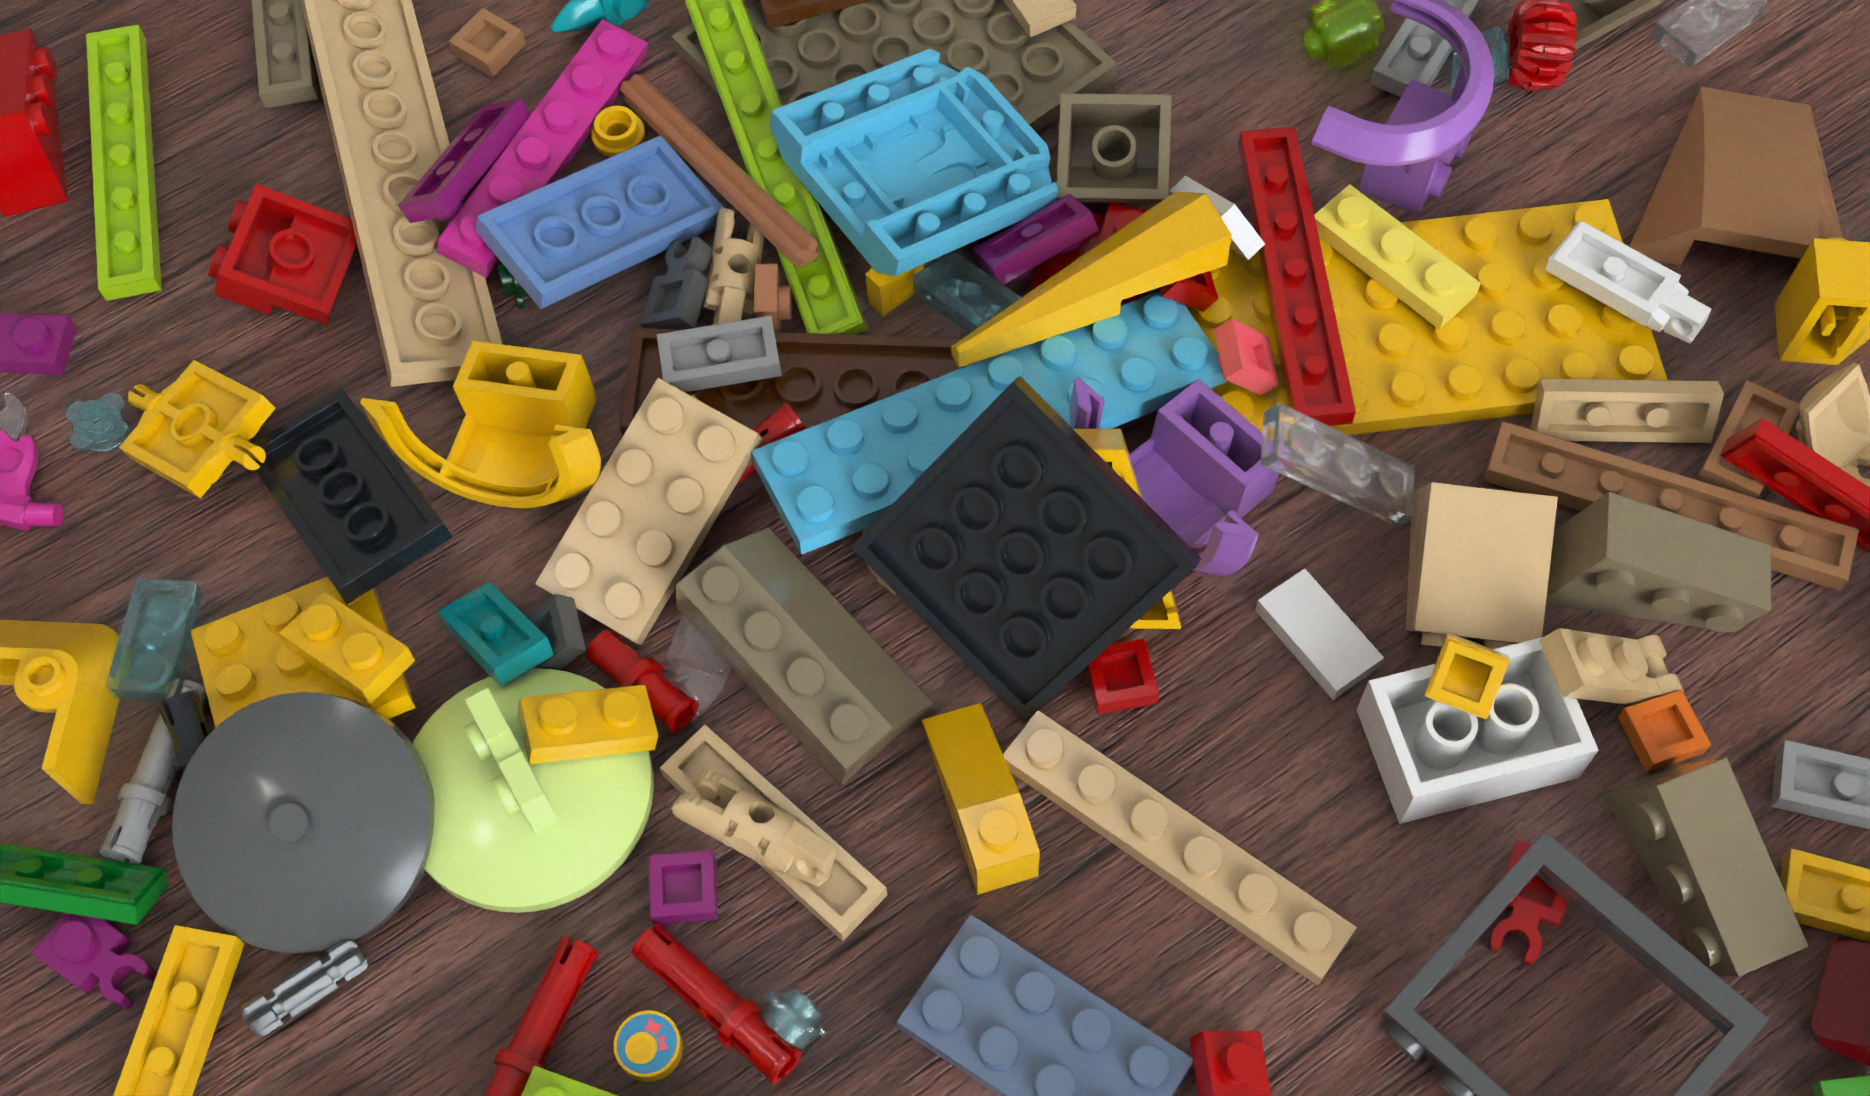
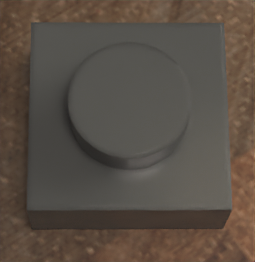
M554 594L527 616L547 636L554 656L534 668L562 670L586 651L574 598Z

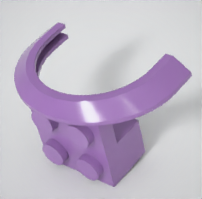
M1394 0L1390 7L1391 12L1419 22L1436 31L1457 52L1461 65L1452 94L1411 79L1386 124L1367 121L1328 106L1311 144L1346 159L1364 163L1365 166L1358 190L1419 215L1429 195L1439 198L1452 171V167L1447 166V164L1449 165L1454 157L1457 159L1462 157L1474 128L1483 117L1493 91L1494 66L1489 47L1483 35L1475 24L1454 6L1443 0Z
M1079 377L1074 380L1070 400L1071 427L1100 429V420L1105 400ZM1197 379L1158 410L1151 438L1129 454L1143 500L1202 558L1193 571L1207 575L1226 576L1240 570L1249 561L1259 534L1241 518L1273 493L1286 452L1200 379Z

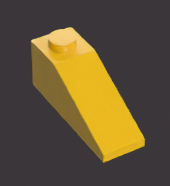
M981 703L923 719L924 733L977 895L1038 877L1040 851L1020 792Z

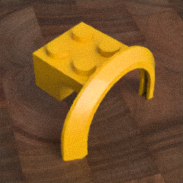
M472 340L453 385L466 415L447 460L429 449L414 435L405 422L396 402L362 398L360 401L375 431L403 462L432 483L477 502L507 508L541 507L583 494L595 484L600 473L601 457L591 429H585L597 400V395L584 359L579 354Z

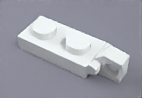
M1578 221L1549 257L1545 271L1645 327L1648 325L1649 329L1661 332L1663 329L1665 333L1690 344L1705 325L1711 312L1710 307L1688 296L1689 291L1679 283L1681 275L1583 221Z

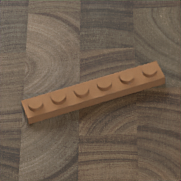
M1502 421L1498 429L1483 478L1485 482L1521 493L1558 497L1557 504L1579 511L1584 510L1606 493L1612 492L1770 544L1771 570L1838 591L1849 581L1859 533L1857 528Z

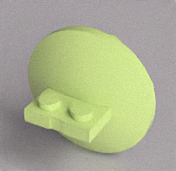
M532 668L526 674L518 676L502 687L491 677L480 680L458 692L428 719L412 744L427 769L434 793L433 837L425 870L443 889L469 904L484 909L514 913L535 912L568 903L585 895L603 883L624 863L644 831L652 806L654 773L649 751L529 764L518 716L519 700L521 697L605 688L585 677L567 671Z

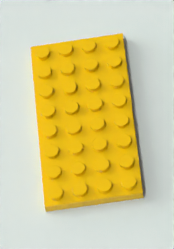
M1609 199L1401 222L1481 283L1476 297L1440 330L1319 237L1356 410L1352 424L1293 429L1259 250L1248 260L1230 249L1227 265L1210 271L1219 299L1204 312L1186 306L1218 353L1214 329L1232 318L1269 337L1279 382L1278 387L1262 396L1228 380L1210 389L1275 444L1533 414L1540 379H1668L1652 330L1649 329L1648 325L1645 327L1545 271L1549 257L1578 221H1583L1623 243Z

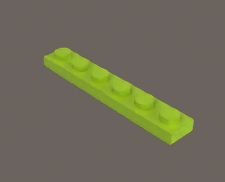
M139 24L86 34L97 279L99 291L105 300L109 301L162 291L146 37Z

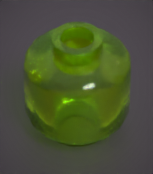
M1323 0L1308 10L1307 25L1309 29L1301 32V37L1313 61L1323 58L1330 67L1338 69L1375 51L1379 46V34L1385 31V25L1374 0Z

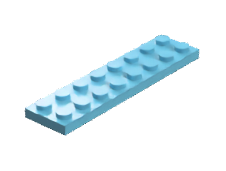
M1157 291L1122 305L1120 315L981 360L751 451L752 461L802 555L869 528L1019 376L1070 426V400L1074 380L1079 377L1105 400L1100 420V429H1112L1159 410L1197 379H1200L1209 388L1223 384L1227 380L1224 379L1222 367L1218 363L1219 353L1186 306L1175 302L1173 299L1162 297L1161 292Z

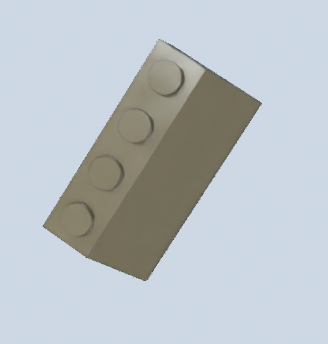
M769 527L723 545L676 584V607L840 786L846 783L933 704Z

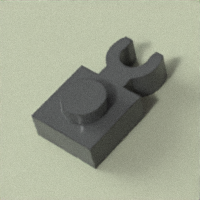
M699 237L692 238L689 250L677 241L670 244L666 253L668 270L665 275L654 277L640 322L643 328H695L697 319L702 311V302L709 279L701 273L706 269L712 257V248Z

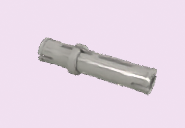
M174 679L166 697L167 699L184 692L197 690L203 709H205L208 702L205 687L190 680H184L183 683L180 679ZM161 713L145 745L136 771L133 773L129 783L122 784L117 799L121 803L114 822L99 850V853L107 859L140 865L147 842L159 816L166 815L170 807L171 799L167 797L177 773L172 762V758L176 756Z

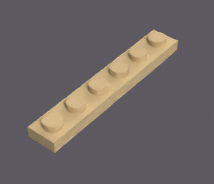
M1039 710L1036 711L1003 753L1011 773L1317 986L1321 983L1357 929L1355 925Z

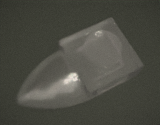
M682 614L666 655L669 663L667 678L689 697L698 701L699 708L692 720L694 721L719 696L727 682L732 667Z

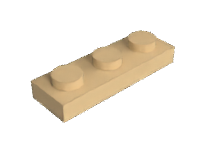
M1540 379L1530 429L1567 441L1712 443L1724 392L1718 381Z

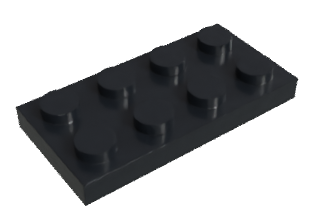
M343 389L253 443L263 448L266 454L264 463L252 458L260 466L255 471L346 604L351 603L452 538L444 522Z

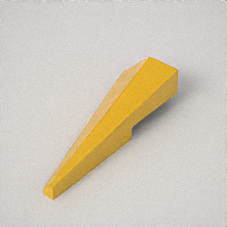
M1175 192L952 345L951 354L960 368L1120 315L1121 300L1226 266L1232 234L1206 193Z

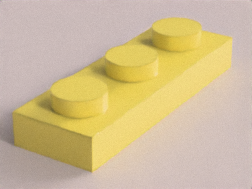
M1350 184L1314 215L1318 235L1323 241L1439 330L1475 298L1481 285L1478 280Z

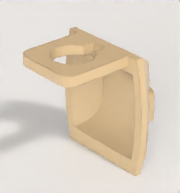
M1852 363L1832 373L1806 393L1799 404L1800 417L1796 424L1799 442L1870 487V479L1862 477L1859 469L1856 468L1859 464L1870 466V394L1859 364Z

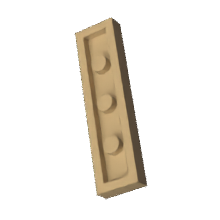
M705 724L660 767L663 777L683 795L685 792L687 794L692 792L693 795H698L700 799L704 798H701V795L696 793L697 790L693 787L695 785L693 781L702 768H707L800 818L814 829V833L837 848L834 865L820 886H815L788 873L782 874L774 870L772 871L762 864H758L842 941L888 895L885 885Z

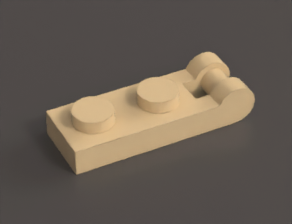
M1558 628L1539 640L1563 697L1635 705L1681 689L1684 693L1678 676L1676 674H1669L1663 658L1667 655V652L1660 637L1657 635L1630 639Z

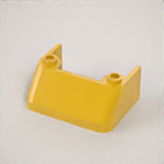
M0 620V685H14L17 697L28 708L42 713H56L41 769L80 804L93 805L129 664L130 654L126 643L112 628L103 624Z

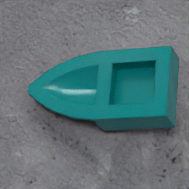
M570 0L560 11L550 28L553 33L577 32L598 25L602 19L618 26L624 21L635 17L650 3L649 0Z

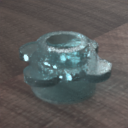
M109 392L104 394L99 400L76 401L69 406L66 411V417L73 423L74 433L70 437V442L75 449L79 451H88L90 449L94 451H108L122 443L129 432V426L121 414L125 402L119 394Z
M791 988L787 994L781 991L775 993L769 990L765 995L771 1004L762 1015V1019L777 1034L797 1048L804 1049L813 1036L816 1037L819 1034L825 1037L829 1032L818 1021L823 1011L811 999L795 988Z

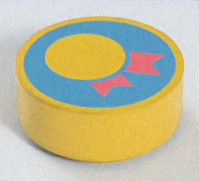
M646 1010L631 1015L620 1025L614 1038V1054L619 1065L628 1076L641 1082H655L664 1079L676 1069L682 1058L683 1041L678 1028L668 1016L661 1012Z

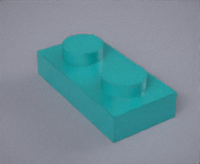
M490 581L437 611L444 629L500 687L518 676L526 674L535 666L554 656L547 636Z

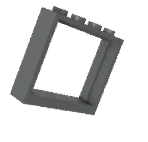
M1546 831L1384 1009L1382 1015L1391 1025L1385 1034L1399 1045V1049L1412 1060L1417 1061L1424 1054L1444 1073L1437 1082L1451 1096H1510L1417 1013L1415 1009L1531 879L1537 875L1723 1033L1670 1096H1704L1770 1020Z

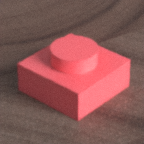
M1233 318L1214 329L1219 351L1218 363L1222 367L1224 379L1260 396L1279 386L1267 335Z

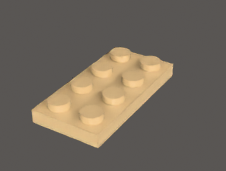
M657 378L535 584L553 595L558 594L574 598L577 609L631 641L642 645L676 588V584L682 578L751 461V451L759 447L763 438L759 433Z

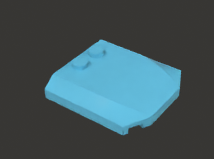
M931 48L771 111L770 128L783 161L872 268L878 273L891 276L900 275L1026 219L1054 203L1058 194L1057 183H1052L1048 168L1051 158L1048 146L982 73L968 66L960 72L939 63L941 53Z

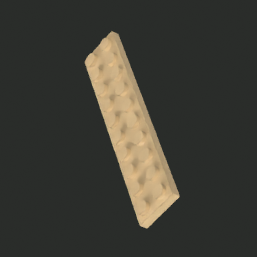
M300 0L390 387L456 380L472 340L495 344L503 343L485 277L437 253V240L456 215L442 222L430 219L410 223L398 207L403 198L450 145L412 0Z

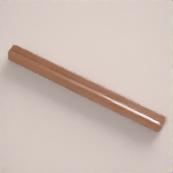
M634 74L629 81L623 80L620 86V91L624 94L623 100L789 261L797 267L804 268L810 261L817 260L820 254V250L817 248V240L654 85L640 74Z

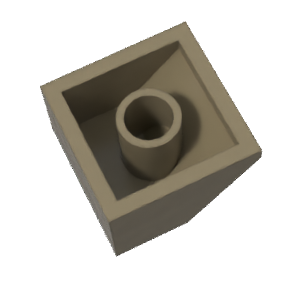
M1061 93L1057 164L1058 194L1056 201L1068 194L1074 196L1079 202L1160 203L1167 198L1169 194L1172 95Z

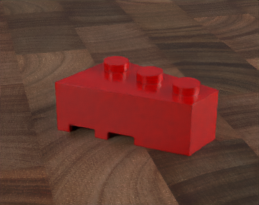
M31 28L0 35V211L3 217L68 202L53 78H57V68L47 46L39 47Z

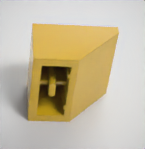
M1837 237L1813 239L1774 303L1779 361L1839 365L1870 339V242L1848 241L1847 239Z

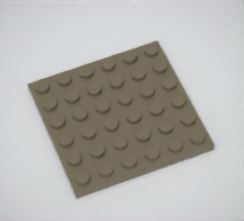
M743 0L783 106L931 48L941 53L939 63L960 72L968 66L982 73L1037 133L1060 117L1061 93L1093 94L1117 78L1118 63L1071 21L1029 38L1003 0H873L767 29L757 0ZM691 23L671 36L674 50L719 95L694 24Z

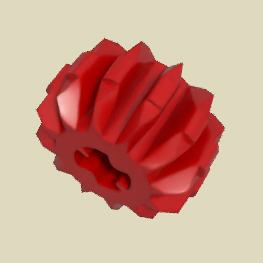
M1525 0L1524 2H1519L1514 8V14L1508 20V31L1504 37L1505 49L1502 54L1505 59L1503 72L1510 86L1522 87L1523 90L1540 91V89L1552 90L1554 87H1560L1564 82L1566 73L1571 70L1572 56L1576 52L1575 39L1578 35V31L1575 29L1577 16L1569 2Z

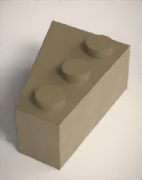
M1608 492L1554 530L1546 604L1700 627L1716 632L1738 631L1744 625L1771 611V545Z
M1727 757L1667 766L1602 793L1684 933L1690 953L1716 975L1739 977L1809 947Z

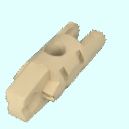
M722 207L718 211L709 282L704 302V308L714 310L712 325L740 321L742 317L752 319L754 314L755 264H761L765 237L750 223L747 241L731 238L735 224L734 210Z
M702 768L693 781L695 783L693 787L697 790L696 793H699L701 798L704 799H700L698 795H693L692 792L690 794L685 792L684 795L681 794L671 807L672 813L680 820L772 871L774 870L782 874L788 873L815 886H820L834 865L837 848L814 833V829L800 818L707 768Z

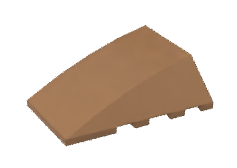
M1701 87L1629 247L1654 261L1681 266L1694 240L1794 257L1797 258V267L1814 238H1843L1811 106Z

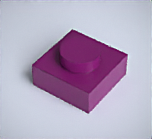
M714 850L649 855L650 918L653 925L656 923L673 924L718 920L717 867Z

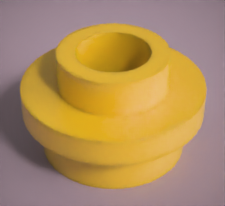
M610 106L603 109L596 116L594 125L591 128V138L598 152L612 157L644 143L645 129L642 120L629 108Z

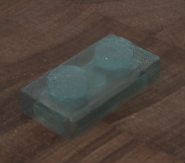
M953 252L912 276L914 294L969 334L1022 298L1006 286H1000L989 274L957 252Z
M136 578L105 687L114 698L165 701L172 681L180 679L192 636L190 630L194 628L203 591L196 582Z

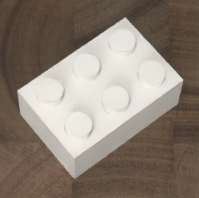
M1541 638L1493 649L1508 655L1510 662L1487 720L1424 696L1435 664L1368 681L1357 707V713L1399 824L1570 781L1582 775L1599 750L1577 699L1563 697L1539 640Z

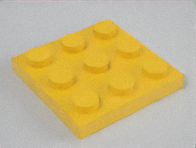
M327 576L190 630L215 728L235 712L252 703L268 697L298 692L342 696L369 706L388 719L415 709L416 707L404 672L371 704H368L287 648L279 635L280 631L324 591L391 635L376 588L374 587L351 603L346 604Z

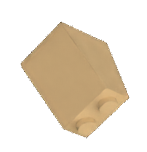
M1434 482L1413 491L1406 631L1422 633L1421 645L1442 647L1447 633L1461 638L1484 640V646L1491 649L1541 638L1558 497Z

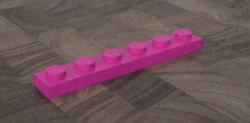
M602 19L438 238L437 253L487 278L496 266V262H499V259L475 231L477 216L559 179L590 136L591 128L598 113L613 104L621 93L620 86L623 80L629 81L647 57L648 42Z

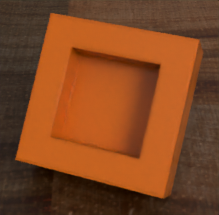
M1682 689L1626 707L1618 716L1646 773L1703 755L1711 746Z

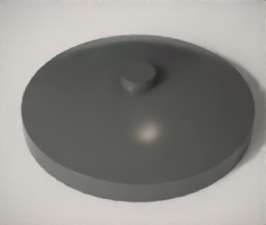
M298 692L268 697L244 707L225 719L205 738L190 759L182 775L173 808L172 833L176 860L182 878L197 904L209 918L231 935L237 936L248 944L283 953H309L326 950L344 939L356 941L373 932L395 915L411 897L425 872L434 828V793L427 769L411 741L394 723L373 708L352 699L324 693Z

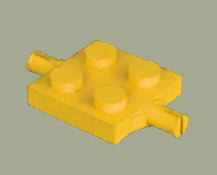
M195 360L190 363L174 383L162 390L161 393H156L143 384L133 387L141 396L129 391L127 397L129 404L139 408L144 413L136 428L118 448L133 461L196 497L201 498L211 485L221 477L231 461H236L248 470L260 468L252 458L264 463L266 458L264 449L248 442L258 433L262 424L276 409L262 394Z

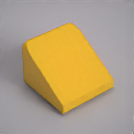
M1447 633L1424 696L1487 720L1510 662V657L1499 651Z

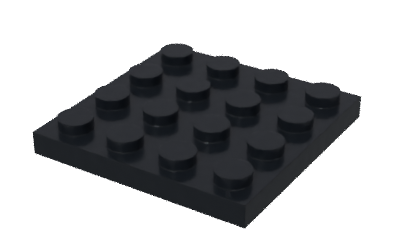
M1021 376L1016 378L851 546L1024 722L1193 571L1202 559Z

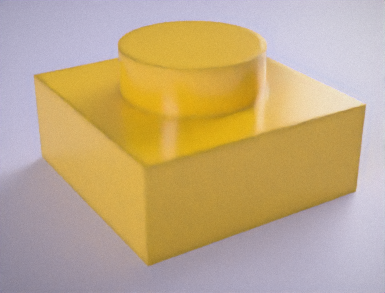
M924 264L897 276L878 273L872 267L865 273L868 304L882 317L925 287Z

